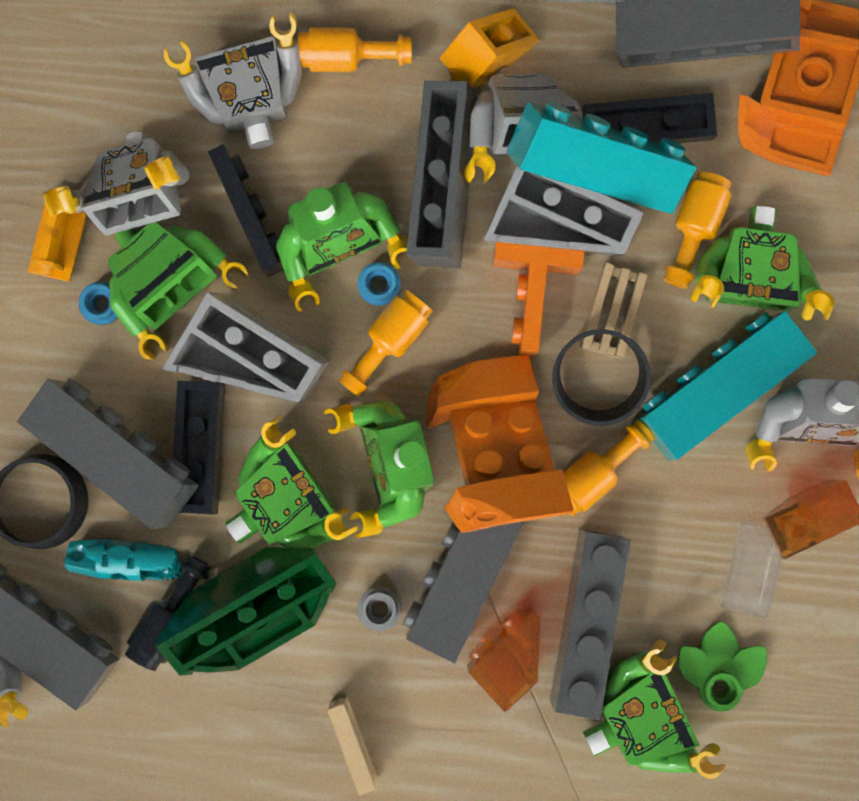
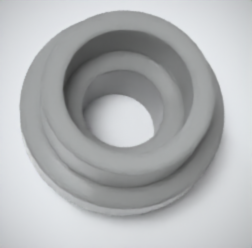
M377 586L368 589L358 602L357 611L359 619L367 628L374 631H385L392 628L398 622L401 615L399 597L387 587ZM381 600L387 604L388 612L385 615L377 616L372 612L371 606L375 601Z

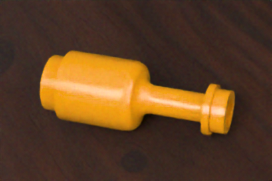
M309 27V32H298L302 68H310V72H354L358 69V64L363 59H397L399 66L411 64V37L398 35V41H362L358 36L357 30L351 27Z
M699 172L696 180L690 182L675 222L677 229L684 234V238L674 265L666 266L664 270L666 274L663 280L666 283L678 288L688 289L690 282L694 281L695 275L690 273L699 245L702 240H713L718 235L732 197L729 191L731 182L725 177L710 172Z
M405 290L400 297L395 295L368 330V335L372 339V346L351 372L344 369L343 375L338 381L358 397L363 391H367L368 387L365 386L366 380L386 356L393 355L400 358L406 353L429 324L427 318L433 312L432 309L408 290Z
M639 420L632 425L629 424L626 426L628 434L604 455L588 451L563 472L574 509L573 513L568 515L573 517L579 511L585 513L615 487L618 482L615 468L639 447L644 450L650 447L655 437L645 424Z

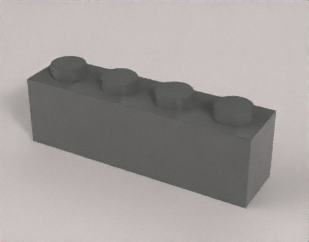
M628 0L616 2L617 56L622 68L800 51V0Z
M424 81L406 255L418 266L461 268L469 183L465 180L463 173L464 168L472 158L473 148L469 147L470 117L477 100L468 81Z
M48 378L17 422L149 529L169 528L199 486L188 477L190 470L180 461L172 457L165 459L154 449L157 444L147 435L137 430H134L132 433L123 426L121 422L124 418L114 409L104 404L100 406L95 404L88 398L91 392L79 382L70 378L66 382Z
M524 521L462 533L452 522L442 542V545L448 547L441 564L436 561L432 562L422 585L429 589L421 604L413 601L402 625L409 628L406 640L454 664L456 663Z
M579 529L550 703L557 713L596 720L601 719L630 539Z
M0 563V656L77 711L91 700L120 659L111 653L113 648L106 640L94 634L88 636L77 628V620L69 613L58 608L53 610L40 601L42 595L35 588L22 582L17 584L6 576L7 569Z

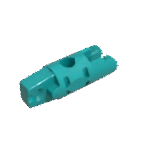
M116 539L70 541L64 562L69 572L101 579L142 582L145 579L173 581V579H178L183 572L180 565L181 561L177 558L178 554L175 548L173 549L172 546L168 547L167 545L149 544L144 541Z

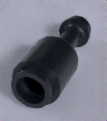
M191 554L187 556L185 561L181 562L180 565L185 570L168 599L165 601L153 600L147 606L127 640L129 647L125 655L146 669L156 671L160 663L167 662L155 647V640L189 592L194 590L199 579L207 580L209 577L208 573L212 566Z

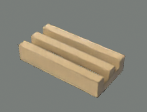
M605 263L585 332L596 330L610 279L614 277L618 278L604 329L614 331L627 282L634 283L620 331L621 334L630 338L648 275L640 272L637 274L631 272L630 269H620L612 264ZM608 334L602 335L600 343L593 341L594 335L582 339L581 348L619 359L624 358L628 346L627 343L619 338L616 347L609 346L612 335Z
M345 695L332 700L327 712L357 793L361 796L376 790V780H378L348 696Z

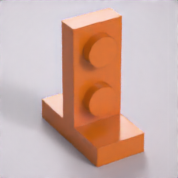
M496 242L492 267L526 270V275L518 274L516 300L523 301L522 317H514L511 343L519 344L518 355L535 357L539 353L547 272L578 275L583 269L585 251Z

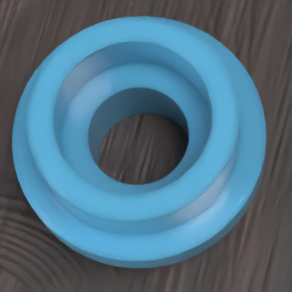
M375 262L367 265L360 272L357 287L361 297L367 303L383 306L389 304L395 295L398 296L401 282L397 271L391 265ZM381 277L387 281V288L384 291L376 292L371 288V283L375 278Z
M98 281L89 284L84 288L79 297L81 314L93 324L107 325L118 318L110 307V283ZM106 296L109 300L108 308L104 311H98L96 308L97 300L100 297Z

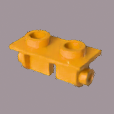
M46 203L44 204L28 273L71 282L87 218L85 212L71 214L62 212L56 216H50Z

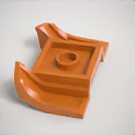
M800 0V51L774 53L760 104L746 95H739L738 135L743 148L772 163L830 177L859 85V9L823 0Z
M529 355L473 361L440 375L429 392L426 429L435 428L449 420L465 486L456 488L450 501L444 506L449 517L462 533L510 523L572 514L574 511L563 471L555 470L535 401L539 389Z

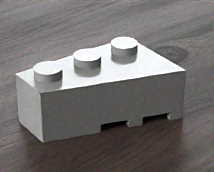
M516 167L484 237V242L524 244L620 256L625 254L644 213L604 194L526 172Z
M207 292L162 369L201 377L212 382L226 383L242 387L245 390L299 403L310 397L331 361L223 293Z

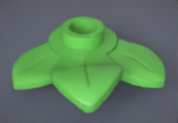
M718 621L704 633L700 649L693 646L680 647L678 663L684 679L698 687L701 701L714 711L724 712L733 709L740 702L743 690L749 689L760 682L767 664V652L764 646H750L740 649L739 643L731 629L724 622ZM723 680L726 684L724 693L714 695L712 691L714 683Z

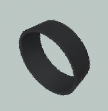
M605 329L586 331L570 340L559 353L552 373L554 393L562 408L578 421L596 426L616 424L633 415L645 401L651 383L649 362L640 346L624 334ZM596 334L613 335L623 340L633 350L639 365L638 382L632 394L620 405L607 410H591L575 403L565 392L560 377L562 359L567 350L582 338Z
M36 454L19 459L4 467L0 471V487L6 476L20 464L39 463L54 469L64 479L69 489L70 511L64 525L57 533L48 539L33 543L21 541L12 535L0 517L1 537L18 546L32 549H48L63 544L77 533L87 514L88 491L82 476L73 466L57 456Z

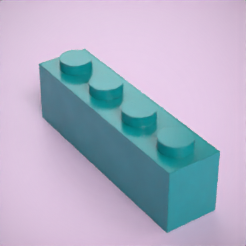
M546 101L544 106L527 102L506 151L520 170L673 214L697 168L684 155L686 149L682 145L666 138H662L660 143L648 140L649 137L645 133L629 126H624L622 131L610 128L611 124L592 114H586L584 119L572 116V112L568 108L552 101Z
M786 311L772 317L768 312L763 313L745 327L749 332L747 336L737 343L733 338H730L711 352L715 359L703 369L698 364L694 365L676 379L681 386L669 395H666L662 390L642 405L646 412L638 417L637 420L645 424L655 437L653 442L667 460H678L818 353Z

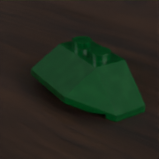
M266 547L190 591L155 640V647L179 676L192 675L193 672L215 673L240 670L314 627L326 606L329 594L333 592L336 586V581L314 548Z

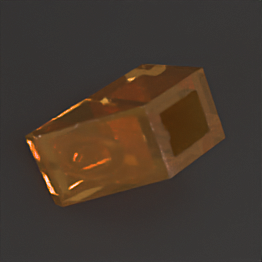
M827 479L789 497L765 515L763 520L782 559H786L859 525V505L847 480Z
M531 605L525 611L520 607L515 609L501 623L500 626L504 630L492 642L485 638L468 654V657L471 659L467 664L468 673L504 712L509 710L538 682L540 616Z

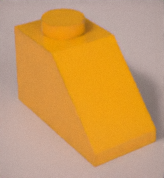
M511 8L468 22L439 59L447 67L454 81H468L470 87L474 89L489 83L490 77L499 69L512 65L535 47L540 39L515 8Z

